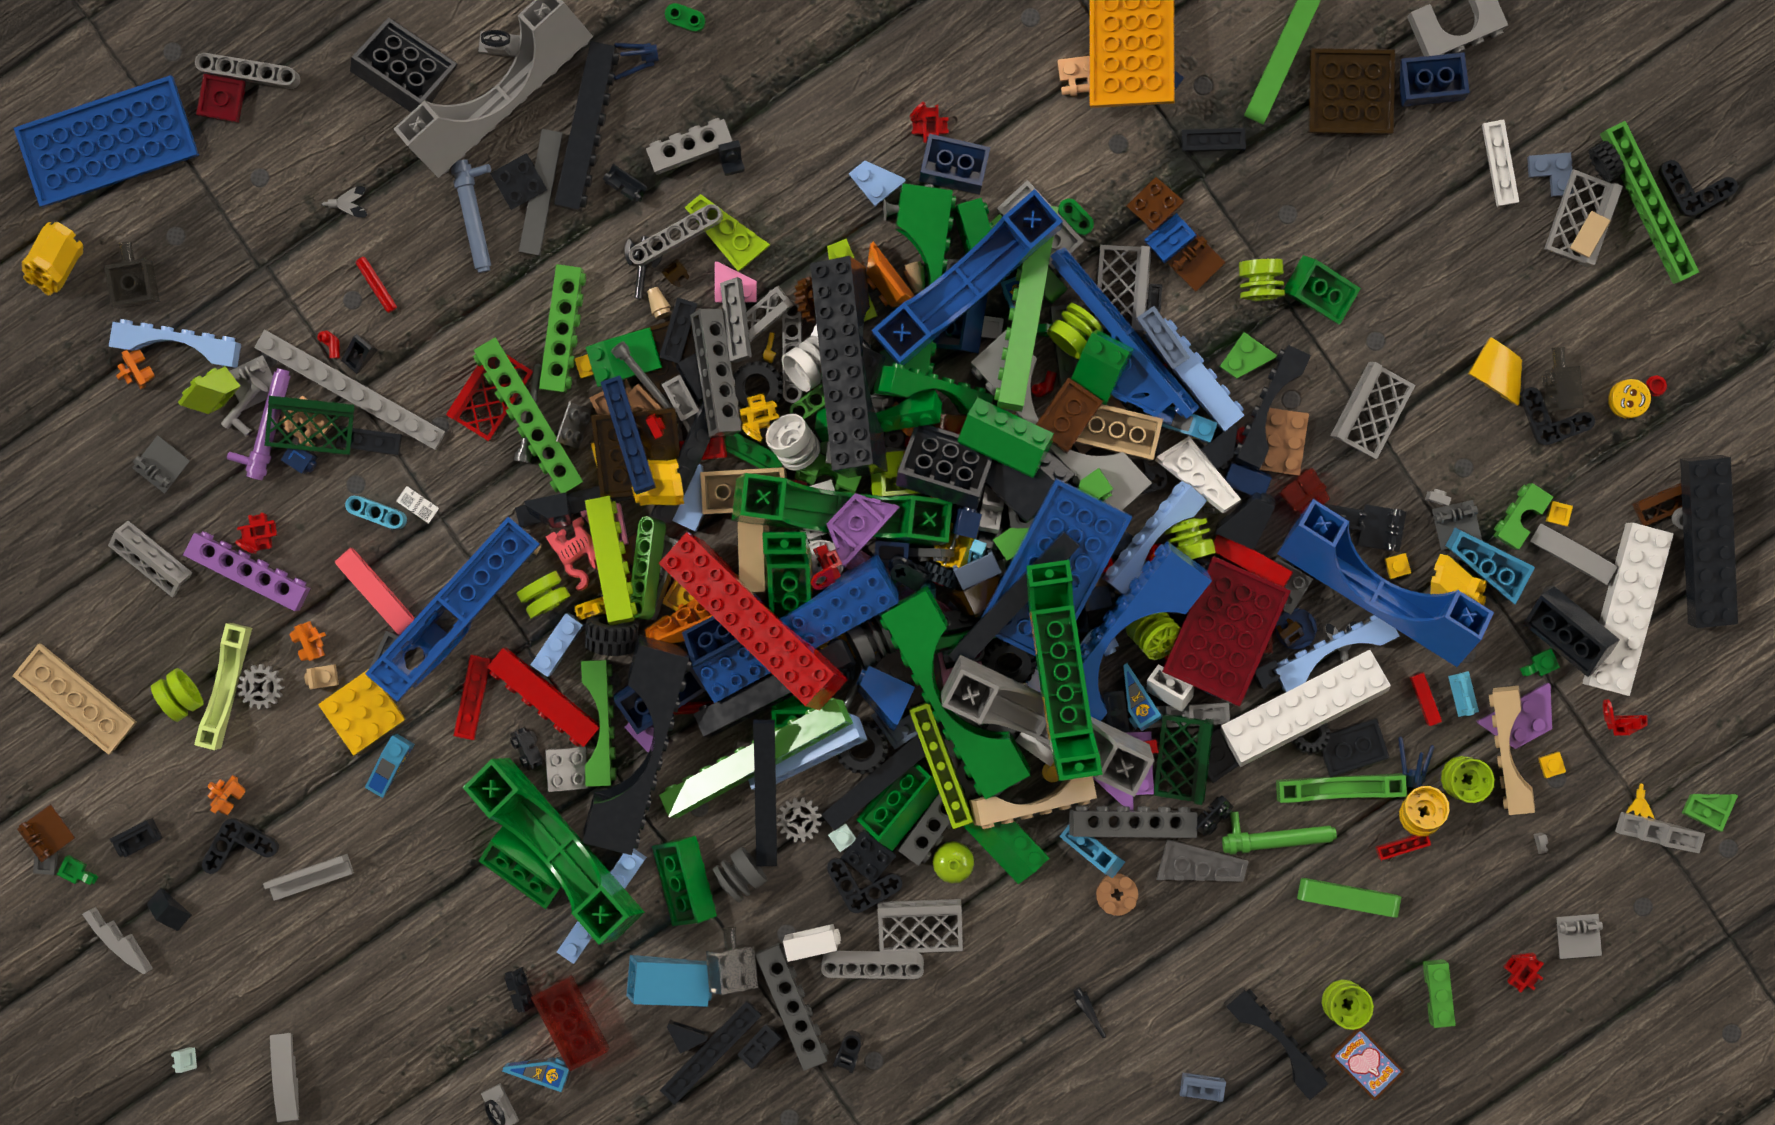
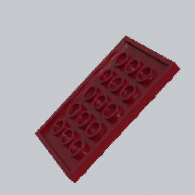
M1213 556L1207 568L1212 582L1189 609L1162 672L1240 707L1291 590Z

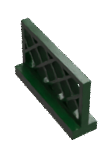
M269 395L264 446L350 455L355 405ZM272 410H282L287 417L277 424L272 419ZM285 410L294 411V412H292V413L289 415ZM296 412H303L308 418L300 426L291 418ZM307 413L315 414L312 417H310ZM318 414H324L329 419V422L321 429L312 420ZM328 415H335L336 417L331 419ZM340 416L349 417L348 426L342 431L333 422ZM290 419L296 429L287 436L279 426ZM271 421H272L273 424L275 425V427H273L272 429H271ZM311 421L318 431L308 438L300 428ZM332 423L339 433L329 440L322 430ZM276 428L285 437L279 443L269 442L270 433ZM348 429L346 437L343 433ZM299 430L306 440L300 445H294L289 437ZM318 433H321L327 440V443L322 447H315L310 441ZM342 435L347 441L346 450L336 449L331 442ZM288 440L290 444H283V442ZM307 442H309L311 446H303V445L306 444ZM328 444H330L333 449L325 448V447H326Z
M1163 714L1154 796L1192 801L1194 804L1203 805L1206 794L1214 719L1206 718L1202 720ZM1167 720L1175 721L1180 728L1171 734L1166 727ZM1190 724L1200 725L1199 733L1193 737L1186 729ZM1181 730L1189 738L1182 745L1174 737ZM1169 739L1178 747L1170 754L1164 748V743ZM1190 742L1197 748V752L1191 757L1183 749ZM1179 750L1187 759L1180 765L1171 757ZM1167 759L1175 767L1168 774L1162 768V763ZM1188 762L1194 767V773L1189 777L1181 769ZM1178 770L1185 780L1175 785L1169 776ZM1165 779L1173 787L1168 792L1159 791L1160 783ZM1187 782L1192 788V794H1183L1179 787Z

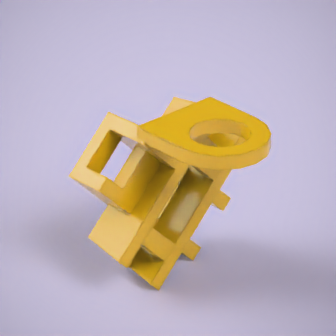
M763 394L747 397L749 407L740 409L743 423L741 425L742 429L757 441L762 440L759 429L765 427L768 429L770 427V420L779 418L775 409L777 403L774 401L765 402Z
M603 597L574 606L579 621L596 615L606 614Z

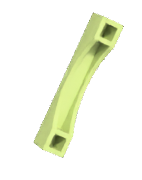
M235 623L225 624L220 643V657L215 684L198 728L194 744L196 746L211 750L221 749L252 632L250 627Z

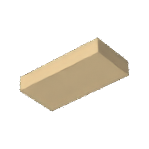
M1591 211L1570 249L1590 258L1611 221Z

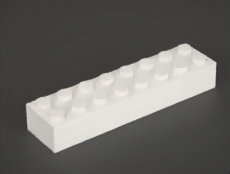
M1636 523L1625 524L1615 565L1618 568L1610 580L1599 623L1618 637L1620 641L1608 658L1590 677L1584 675L1582 684L1630 696L1673 533Z
M1368 650L1221 725L1220 731L1239 766L1242 767L1297 739L1299 736H1303L1319 726L1389 691L1391 685L1371 650Z

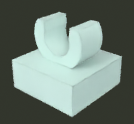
M189 1047L171 1054L174 1057L175 1064L172 1067L175 1068V1073H182L197 1068L195 1048Z

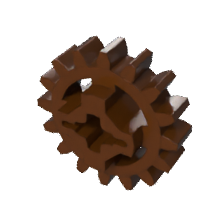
M807 277L797 281L798 285L795 286L797 292L794 293L796 297L795 304H798L799 308L797 311H801L802 318H806L807 322L815 323L816 314L812 278Z

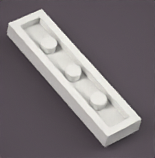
M1499 120L1483 123L1482 129L1496 205L1498 207L1518 203L1519 197L1505 121Z

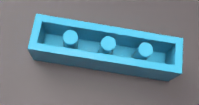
M974 539L969 551L967 564L984 557L987 543Z

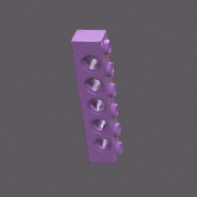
M205 531L193 534L183 554L184 556L293 611H300L311 589L305 586V581L299 578L293 580L287 577V572L278 568L273 570L269 568V563L260 559L255 561L250 558L251 554L243 550L237 552L231 549V544L222 540L219 543L213 540V535ZM210 546L215 549V554L212 557L207 554V549ZM228 555L233 557V564L230 567L226 564V557ZM247 564L252 568V573L249 576L244 572ZM265 574H268L271 578L268 585H265L262 580ZM284 583L289 586V592L286 595L281 591V586Z

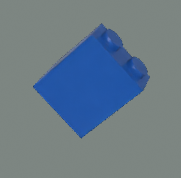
M868 666L867 671L862 669L856 684L859 685L857 692L890 730L895 731L915 687Z

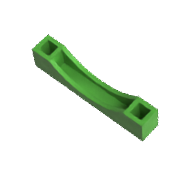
M1098 468L1080 481L1078 489L1104 501L1112 496L1110 491L1114 488L1101 469ZM1010 528L993 539L1007 561L1011 558L1013 559L1029 528Z
M609 660L581 661L582 683L594 698L600 719V733L597 746L585 765L586 786H611L613 781L616 780V768H613L612 760L616 759L615 747H612V739H615V727L611 726V718H614V706H610V697H613L614 691L613 685H610L609 677L613 676L612 664H609Z
M1397 773L1276 780L1277 801L1289 803L1334 798L1407 797L1406 775Z

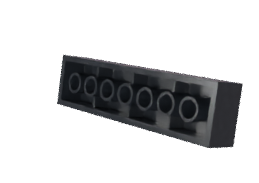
M1713 455L1680 459L1688 624L1695 628L1738 624L1731 457Z

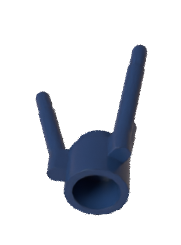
M614 44L615 47L640 49L621 52L620 55H641L642 61H646L644 64L616 75L615 80L646 67L654 66V62L659 61L656 44Z
M1399 737L1402 774L1406 775V786L1421 787L1423 782H1425L1434 745L1430 746L1423 769L1421 770L1424 754L1421 752L1417 768L1409 769V772H1407L1403 738Z

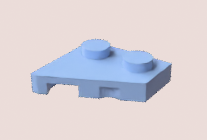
M863 161L849 173V176L875 207L906 182L903 177L867 161Z

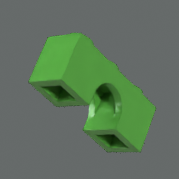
M820 452L813 463L806 468L796 470L794 477L814 485L819 476L829 475L836 482L835 491L854 494L862 476L846 478L832 471V464L826 463V456Z
M1533 483L1523 485L1517 493L1518 499L1515 503L1512 502L1506 510L1507 516L1504 520H1500L1494 528L1496 531L1494 537L1514 550H1519L1530 534V531L1521 524V515L1526 510L1541 515L1553 499L1552 495Z
M1444 959L1423 961L1424 978L1430 996V1002L1427 1003L1429 1023L1434 1028L1455 1026L1449 963Z

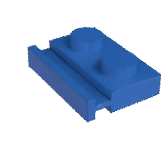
M1176 213L1145 239V242L1161 261L1166 263L1197 238V236Z

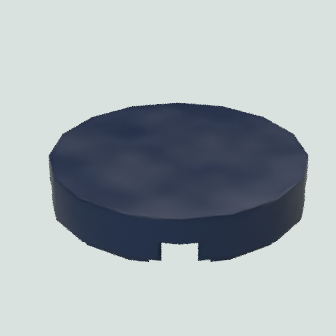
M1295 608L1291 615L1287 612H1282L1274 628L1279 642L1285 647L1295 650L1310 645L1317 632L1316 621L1313 616L1300 608ZM1288 618L1294 622L1296 621L1304 633L1303 637L1289 647L1284 644L1277 630L1278 625L1282 629L1289 627L1286 621Z

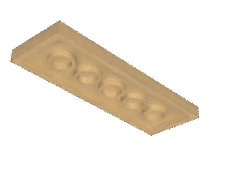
M38 644L13 674L15 679L108 755L113 753L137 723V721L42 644Z

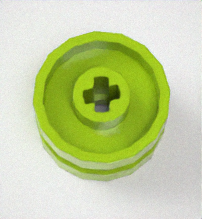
M557 571L545 575L516 593L521 603H527L535 599L526 608V612L531 619L553 610L560 603L571 597L566 587L552 590L561 582Z
M179 668L168 673L166 680L161 678L151 685V691L156 702L165 714L175 722L185 718L188 715V710L193 712L203 705V699L198 688L188 675Z

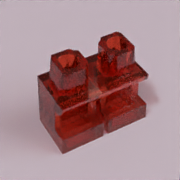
M1312 467L1305 470L1294 479L1295 481H1292L1278 492L1287 504L1301 515L1308 507V502L1313 498L1322 505L1330 500L1325 490L1327 487L1321 482Z

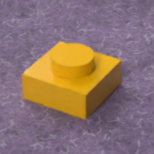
M588 354L575 358L581 379L594 375Z
M1551 501L1546 522L1568 526L1573 506Z
M1406 553L1384 559L1390 579L1411 573Z
M1560 752L1538 758L1544 778L1566 772Z

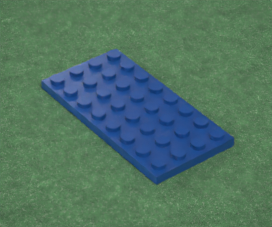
M171 75L14 128L41 208L199 156L174 77Z
M1056 478L982 617L1026 571V566L1032 565L1064 531L1080 546L1067 559L1070 561L1073 603L1077 620L1129 525L1132 515ZM1027 602L995 637L1036 656L1029 615V602Z

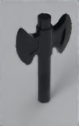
M642 236L641 242L648 239L649 237ZM630 238L625 245V258L629 265H633L629 258V251L635 244ZM661 241L658 242L653 249L659 251L662 249L663 243ZM643 250L635 253V260L641 261L644 258L645 253ZM663 255L651 261L653 268L659 265ZM647 264L638 266L635 299H643Z

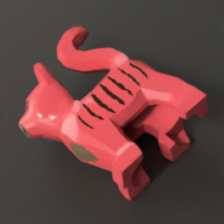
M579 517L572 521L576 537L568 541L566 538L567 531L563 528L557 534L553 532L546 536L551 548L558 554L566 573L571 577L580 578L581 582L576 586V589L582 591L588 586L589 578L583 570L574 569L573 563L587 554L592 567L597 570L598 567L592 536L583 527L584 519Z

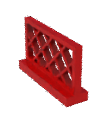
M507 355L510 362L516 365L515 369L521 368L527 372L522 380L525 385L533 371ZM491 357L488 360L490 368L493 365V368L496 369L495 361L497 357ZM477 365L446 415L489 441L507 414L508 406L505 407L504 402H502V414L492 417L489 405L500 403V401L488 402L486 390L495 389L496 386L485 388L483 379L485 378L484 373L487 371L483 365L480 367ZM482 382L483 389L477 390ZM511 383L502 384L501 386H509ZM484 391L486 403L474 406L472 396L476 392ZM514 393L512 398H510V402L512 404L516 400L519 393ZM469 401H471L472 406L466 407ZM487 405L489 418L477 420L475 408ZM473 409L475 421L465 422L459 417L464 410ZM498 418V420L496 421V423H495V425H494L493 419ZM491 421L492 429L488 435L480 431L478 422ZM476 423L477 429L470 424Z

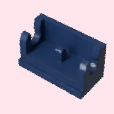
M1231 460L1224 479L1230 487L1253 495L1255 492L1260 494L1266 493L1272 477L1270 474L1260 470L1255 471Z

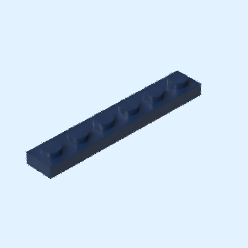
M619 375L600 382L635 494L638 495L655 489L656 485L621 376Z

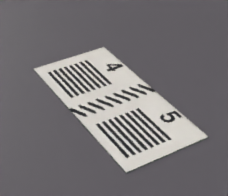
M406 486L397 499L399 504L428 524L439 509L408 486Z

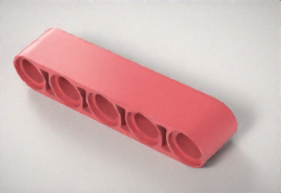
M350 547L335 561L336 565L400 636L415 617L363 558Z

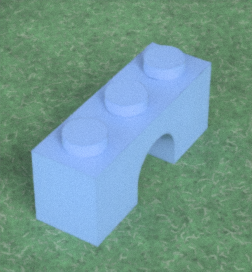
M565 613L531 663V666L547 677L551 676L563 659L562 657L568 647L576 640L586 624L581 620L579 621L572 614Z

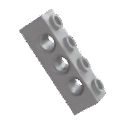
M716 118L709 121L707 126H694L688 130V133L683 135L676 133L669 136L670 140L664 142L658 140L649 144L650 147L646 148L656 175L719 152L718 145L732 142L725 120ZM707 133L715 135L714 140L710 143L703 140ZM687 141H694L695 146L693 149L686 150L684 148V144ZM674 148L675 155L673 157H666V149Z

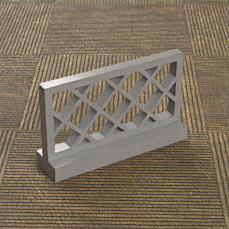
M1572 170L1544 249L1577 261L1583 266H1594L1607 229L1590 258L1583 255L1580 257L1574 255L1570 249L1572 243H1568L1564 233L1574 229L1576 236L1578 235V226L1584 224L1588 217L1585 206L1594 203L1597 214L1611 221L1623 186L1616 183L1611 184L1580 171ZM1576 176L1582 178L1586 186L1578 191L1574 185ZM1597 184L1605 187L1602 196L1598 198L1595 197L1591 188ZM1587 189L1592 200L1583 204L1578 193ZM1575 196L1579 207L1570 211L1567 201L1568 198ZM1580 209L1585 220L1576 224L1571 213ZM1568 216L1572 227L1563 230L1560 220L1562 217ZM1559 235L1565 245L1560 249L1552 247L1554 238Z
M1100 245L1097 286L1103 293L1109 290L1114 295L1115 299L1111 302L1112 304L1117 300L1125 308L1121 312L1122 315L1128 311L1132 316V328L1135 331L1145 332L1136 318L1147 311L1151 262L1150 246ZM1105 250H1114L1118 255L1111 264H1108L1104 259ZM1129 251L1137 252V260L1129 265L1123 256ZM1122 259L1128 268L1118 275L1112 266ZM1111 269L1117 278L1107 285L1103 281V274ZM1129 270L1136 275L1135 281L1130 286L1121 279ZM1120 280L1126 289L1117 296L1110 287ZM1135 285V291L1133 292L1131 288ZM1130 291L1134 296V302L1126 307L1120 298ZM1131 307H1133V314L1129 310Z
M1368 362L1330 436L1377 459L1415 385L1383 368L1377 362ZM1381 372L1387 375L1389 384L1382 387L1379 386L1378 382ZM1402 383L1408 388L1404 395L1397 397L1394 385ZM1391 387L1393 398L1384 401L1381 390ZM1377 391L1380 403L1370 406L1368 397L1370 393ZM1395 401L1397 409L1395 413L1388 415L1385 404ZM1381 405L1384 417L1374 420L1371 408ZM1367 410L1370 421L1360 424L1358 416L1360 412ZM1385 420L1387 428L1385 432L1378 434L1375 423ZM1371 424L1374 435L1364 438L1362 427ZM1358 428L1361 440L1353 442L1347 439L1351 430ZM1375 438L1377 447L1373 453L1367 449L1366 441Z
M961 899L878 903L880 951L918 953L963 951ZM957 915L958 922L952 928L944 922L948 916ZM928 916H933L938 920L932 928H929L923 922ZM906 917H913L917 921L911 929L902 923ZM883 918H892L897 923L889 930L883 925ZM920 924L928 931L921 939L913 933ZM940 924L949 930L942 938L934 932ZM899 925L907 931L901 939L892 933ZM952 933L958 938V945H949L945 942V939ZM930 934L939 940L935 946H928L924 942ZM890 935L897 943L892 948H884V940ZM909 935L918 941L914 947H908L903 943Z

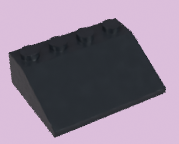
M388 17L351 57L350 72L412 112L423 101L433 102L456 68L457 63Z
M930 425L917 426L913 429L898 469L896 486L977 510L993 459L958 443L959 434Z
M1048 451L1034 478L993 459L986 485L1028 523L1036 516L1055 479L1057 478L1071 485L1075 474Z

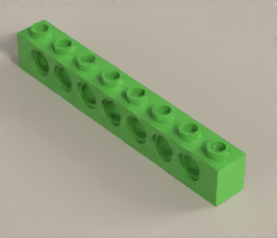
M1626 121L1600 134L1602 140L1608 141L1609 144L1613 145V149L1617 150V154L1621 157L1620 160L1624 163L1622 165L1625 167V172L1620 177L1672 283L1675 284L1699 273Z
M495 337L474 349L476 353L473 355L474 360L479 367L483 365L487 371L484 373V376L490 385L494 383L498 389L495 392L501 403L505 401L508 409L506 412L512 421L516 419L519 427L517 430L523 439L527 437L530 445L528 448L534 457L538 455L541 463H539V466L545 475L549 473L552 481H550V484L554 491L565 493L582 483V478L562 445L556 442L557 437L497 338ZM491 357H497L500 360V366L497 369H491L488 366V360ZM502 375H508L511 378V384L508 387H502L499 384V378ZM513 393H519L522 396V402L519 405H513L510 402V396ZM524 411L532 413L533 420L530 423H524L521 420V414ZM535 429L543 431L544 438L541 441H535L532 438V432ZM546 447L554 449L555 455L553 458L546 459L543 456V450ZM557 465L565 467L566 473L564 476L558 477L554 474L553 470Z

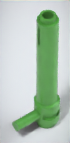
M1232 812L1230 817L1233 834H1227V836L1222 837V846L1224 853L1232 855L1237 852L1250 853L1251 850L1329 843L1337 839L1335 827L1331 828V826L1248 834V832L1241 833L1238 812Z

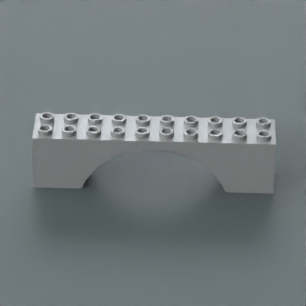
M534 0L518 15L520 42L516 57L503 79L490 91L474 100L455 105H439L423 101L394 128L405 144L438 178L448 172L455 162L462 159L467 151L477 145L488 132L494 130L501 120L508 117L512 110L523 103L534 90L540 88L547 78L554 75L558 68L566 61H569L581 47L586 46L593 37L562 0Z
M1006 330L971 362V372L979 381L983 379L986 382V389L992 395H995L996 387L1000 388L1001 386L998 374L1000 367L1004 368L1005 360H1001L1003 347L1007 348L1009 340H1005ZM1033 355L1022 412L1012 411L1016 416L1036 425L1039 419L1035 413L1031 398V378L1037 358ZM1053 444L1049 449L1055 457L1075 474L1072 482L1078 488L1083 478L1100 468L1114 488L1110 491L1112 496L1104 500V502L1120 510H1124L1152 484L1124 452L1109 456H1091L1069 450L1066 454Z
M962 655L959 656L941 691L943 707L979 724L1005 726L1050 745L1042 693ZM1091 717L1103 775L1094 777L1135 797L1154 762L1150 744Z

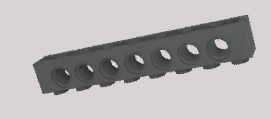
M989 724L986 730L1010 731L1014 739L1017 736L1015 734L1016 730L1005 726ZM962 760L955 770L961 786L965 789L964 794L967 799L970 794L974 796L977 791L974 787V779H968L965 776V765ZM940 793L898 848L900 853L918 866L921 862L925 864L932 854L929 851L933 845L937 847L944 836L941 834L946 828L949 830L952 827L948 814L941 810L943 801ZM933 819L941 823L937 830H932L928 826L929 822ZM920 836L928 839V844L924 847L916 843Z

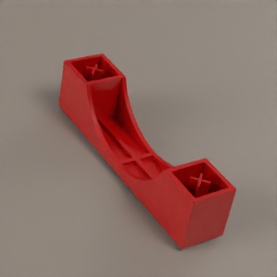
M686 532L659 562L690 595L805 706L820 711L848 680L817 649L803 640L762 604L732 571L731 566L703 539Z

